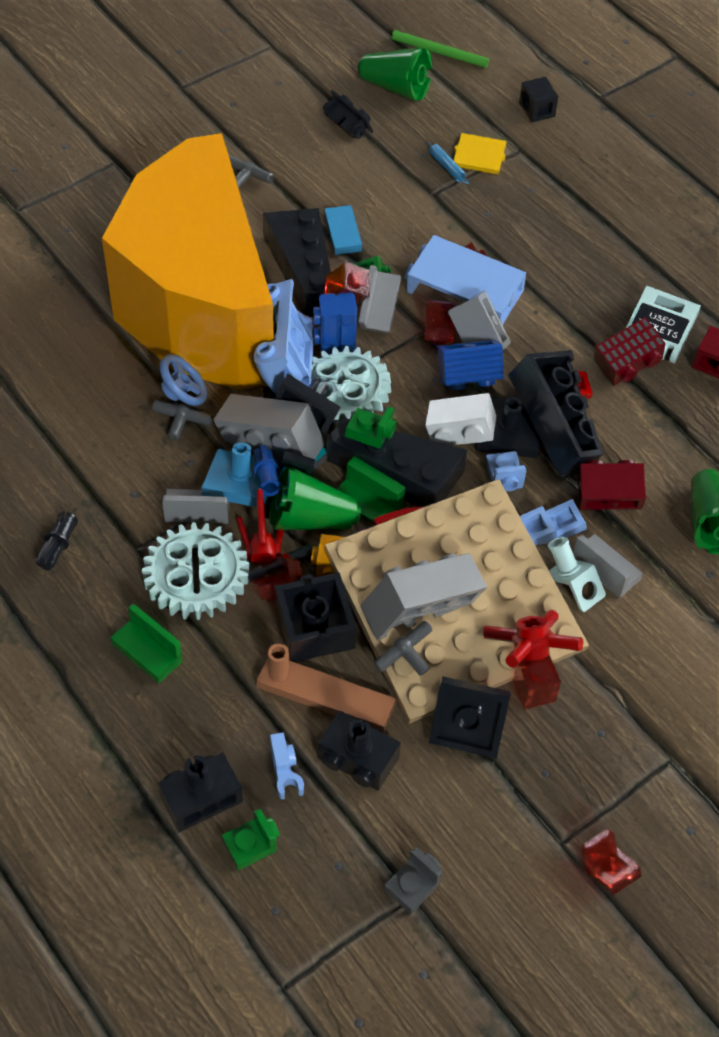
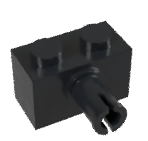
M340 710L318 743V759L327 768L333 771L341 770L350 775L360 786L372 787L379 791L399 759L401 742L371 727L368 722L363 723V719H356Z
M223 752L216 756L202 757L195 755L193 756L194 764H192L189 758L185 762L184 771H173L166 775L162 781L158 782L160 798L178 833L243 802L242 786Z

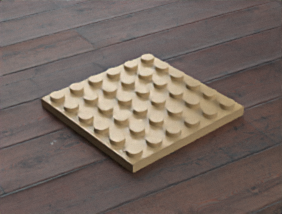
M500 479L325 545L324 551L334 572H340L348 601L376 659L389 650L398 638L406 636L421 622L427 621L432 627V632L413 647L429 666V670L424 675L419 676L403 656L383 671L408 724L435 713L442 676L496 688L585 651L589 646ZM452 553L456 556L470 553L487 586L486 590L472 604L434 618L433 614L421 616L414 619L416 626L406 629L404 624L398 625L389 630L386 638L377 641L361 608V604L383 579L382 575L386 571L394 567H401V569L410 568L423 560H428L429 563L435 562ZM554 610L558 613L559 619L550 628L553 634L582 637L584 643L581 651L549 647L550 653L547 657L534 661L523 659L517 667L512 668L506 664L505 659L515 648L513 643L485 639L483 637V630L486 625L516 629V622L519 619L527 616L543 617L547 611Z

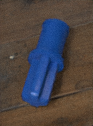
M260 445V448L255 449L253 452L255 459L254 475L259 479L263 495L274 496L280 491L281 487L277 476L279 466L273 459L272 450L267 449L266 445Z

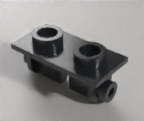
M333 90L330 91L334 99L331 102H326L323 106L324 114L337 125L345 118L340 127L353 138H362L366 129L371 133L374 132L369 123L371 118L362 108L357 110L346 95L342 94L339 96Z

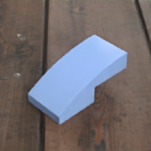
M573 499L547 511L541 506L520 516L535 546L550 543L556 538H566L587 530L586 522Z

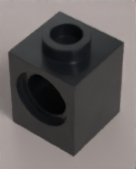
M542 77L522 82L519 103L532 123L555 117L559 96L548 79Z

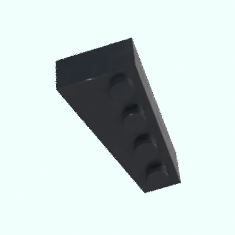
M319 208L263 213V237L266 243H269L275 260L279 262L285 280H293V295L303 314L313 317V307H319L320 295L335 293Z
M572 350L527 354L508 374L559 477L578 475L581 464L591 460H598L603 455L594 422L587 417L586 409L589 405L586 396H581L578 384L581 382L579 372L573 370L571 362L574 360Z
M348 418L342 419L327 441V461L347 471V463L354 456L405 486L404 500L417 507H425L445 500L465 470L467 450L397 431H394L391 439L386 438L381 448L378 449L345 437L346 427L351 420Z

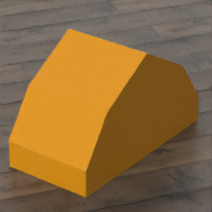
M222 133L187 138L136 174L102 237L113 319L160 360L168 354L178 355L196 369L203 380L236 390L266 386L267 384L261 377L255 364L254 353L257 346L261 343L274 341L273 302ZM170 363V364H169V367H170L172 370H174L172 364Z

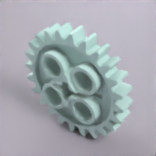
M345 346L343 352H338L337 348L334 347L330 355L323 350L321 351L322 358L312 357L311 381L316 377L322 379L316 391L319 390L324 381L327 382L330 389L324 397L341 407L333 421L336 427L343 418L351 419L357 408L374 413L373 410L383 411L382 403L389 402L388 394L391 393L390 373L387 372L386 364H381L379 356L372 358L371 351L361 355L360 347H357L354 352H349V347Z
M192 522L191 529L186 531L181 524L179 525V533L175 534L168 529V539L165 540L164 538L157 537V547H148L149 556L143 558L144 568H142L145 590H149L151 601L158 599L159 609L169 605L171 616L178 610H181L183 619H186L190 612H194L196 619L200 620L201 613L206 611L212 618L214 616V608L226 612L225 602L227 601L235 605L236 594H244V585L248 584L249 572L247 552L241 550L240 540L233 542L231 532L222 536L220 526L212 532L209 530V523H206L202 530L197 529L196 523ZM195 547L198 548L200 592L198 594L194 593L192 549ZM210 582H218L217 584H214V585L208 584V583H210ZM177 584H185L184 586H181V587H176V586H175V585H177Z

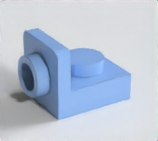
M516 451L486 455L485 464L490 482L500 479L506 491L523 488L526 468L524 465H520Z

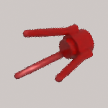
M259 488L257 489L258 533L253 535L251 541L242 517H238L236 520L245 551L247 552V558H251V562L254 564L268 565L275 562L276 557L281 556L284 530H277L275 539L272 538L270 533L266 532L263 490Z

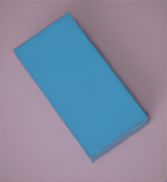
M352 206L324 208V217L334 255L362 252V242Z

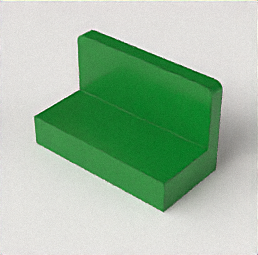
M354 456L347 463L346 479L337 490L355 498L357 506L361 507L360 517L373 524L374 518L400 510L404 506L406 487Z
M131 604L128 607L130 621L110 637L111 644L159 684L183 662L181 643L139 607Z

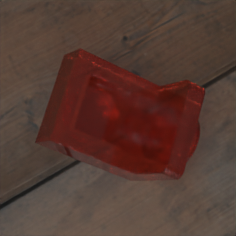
M427 301L424 340H430L434 344L454 342L455 326L448 311L456 307L455 302Z
M288 553L280 554L284 573L253 581L255 593L261 600L275 601V586L296 582L302 577L298 560H293Z
M606 829L582 845L581 850L586 872L613 896L642 877L640 866L617 848L615 835L611 830Z

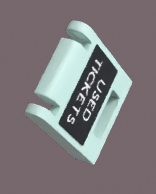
M646 286L626 328L646 317L666 343L662 360H664L669 348L673 350L669 362L675 364L699 314L701 305Z

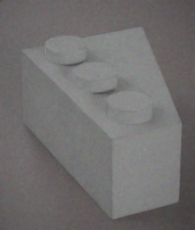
M230 394L213 419L225 442L233 445L240 442L247 443L251 446L252 452L255 449H259L260 445H266L267 449L272 450L273 459L282 462L285 451L316 459L322 447L327 448L308 403Z
M452 553L435 562L429 563L428 560H423L410 568L401 569V567H394L389 569L382 575L383 579L361 604V608L378 641L386 638L389 630L398 625L404 624L405 628L409 629L416 626L414 619L421 616L433 614L434 618L472 604L486 590L487 586L470 553L459 556Z

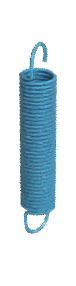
M438 144L430 146L429 153L457 182L463 181L469 184V181L464 178L465 172Z

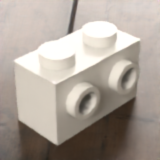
M485 393L430 401L426 428L431 441L450 446L493 441L496 413L490 394Z

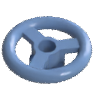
M168 354L164 356L160 361L159 368L163 379L161 387L166 396L173 401L181 400L191 406L203 404L207 398V388L200 373L178 355ZM170 363L172 364L175 371L172 374H170L169 372ZM185 371L191 376V378L194 380V382H193V381L190 379V377L185 373ZM191 390L192 392H194V393L197 394L198 396H197V397L190 396V395L187 394V392H189V391Z

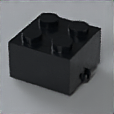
M340 572L315 578L307 574L302 576L300 581L275 586V609L285 645L289 650L290 661L297 662L356 649L357 627ZM310 579V582L305 583L304 580Z

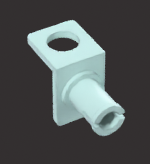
M559 537L552 540L548 544V548L551 550L556 566L550 569L549 572L554 581L570 586L579 610L585 612L606 595L594 564L575 560L567 537ZM591 581L594 585L593 595L589 599H584L582 588L585 583Z

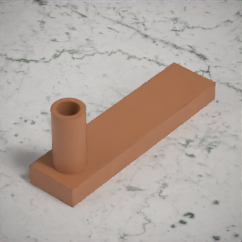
M274 644L269 648L268 658L257 679V688L334 716L341 710L356 719H363V723L368 722L371 727L384 733L396 705V698L289 661V650L283 644Z

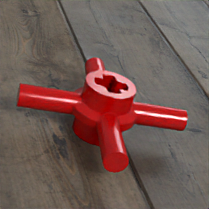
M554 610L547 611L543 617H523L516 622V629L486 625L483 630V637L485 639L513 643L515 648L505 659L506 664L512 668L517 667L523 659L534 661L547 657L550 653L549 647L581 651L584 643L582 637L553 634L550 628L559 619L558 613Z

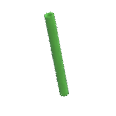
M394 30L392 34V40L413 47L425 48L430 52L487 68L489 58Z

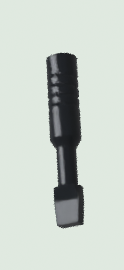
M307 544L276 558L275 562L263 567L259 566L248 572V581L252 582L263 578L265 574L274 570H283L311 557L313 550L311 545Z

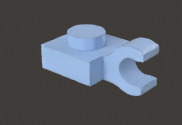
M284 732L270 735V751L277 780L278 797L281 800L285 799L284 788L287 785H294L298 790V795L303 796L304 781L301 776L291 771V766L296 765L293 744L286 745Z

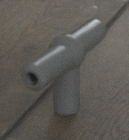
M229 155L232 168L240 171L235 176L238 189L249 177L257 178L268 184L273 181L272 173L257 167L253 162H245Z
M155 400L152 404L153 412L174 417L168 433V437L171 440H179L186 420L210 426L213 416L211 414L192 410L186 405L177 406Z
M423 621L406 636L398 638L389 650L374 661V666L379 672L385 671L403 656L419 676L424 675L429 670V666L413 647L432 632L431 625L427 621Z

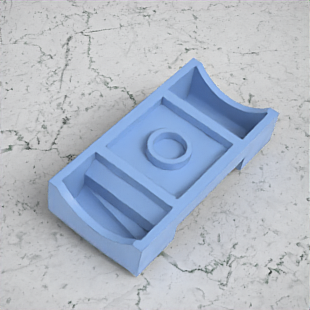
M292 279L276 284H268L273 302V321L277 325V332L274 334V341L263 342L257 346L254 353L255 364L261 377L275 394H277L287 374L309 387L312 374L314 320L300 313L292 302L294 282Z

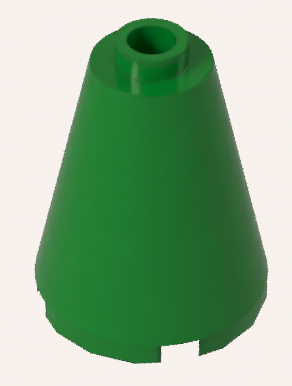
M417 47L365 54L358 62L357 70L362 80L412 101L422 100L427 94L431 78H427V70L432 69V59L429 50Z
M285 466L278 476L281 485L280 491L277 495L272 496L269 510V523L273 526V529L349 530L353 524L356 525L358 523L361 507L357 506L355 498L293 467Z
M705 469L696 473L691 479L692 532L694 541L699 549L702 547L707 549L709 554L719 555V472L714 469Z

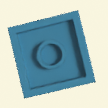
M236 443L233 445L232 451L217 450L202 485L201 496L227 497L228 502L257 507V489L260 488L259 479L254 475L255 459L254 455H251V446L249 444ZM263 495L264 505H265L266 499H267V497H268V496H265V495Z

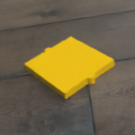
M461 133L458 146L454 148L456 153L454 162L460 168L499 175L501 163L505 161L506 155L504 151L507 141Z

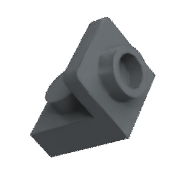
M415 848L410 853L409 861L384 885V891L411 915L440 885L443 873L441 866L431 854L427 852L423 854L418 848Z

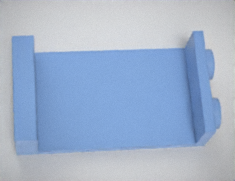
M436 235L432 236L428 244L422 245L418 259L414 264L411 263L405 273L407 292L410 294L414 292L419 283L465 302L476 294L486 291L502 325L523 293L526 272Z

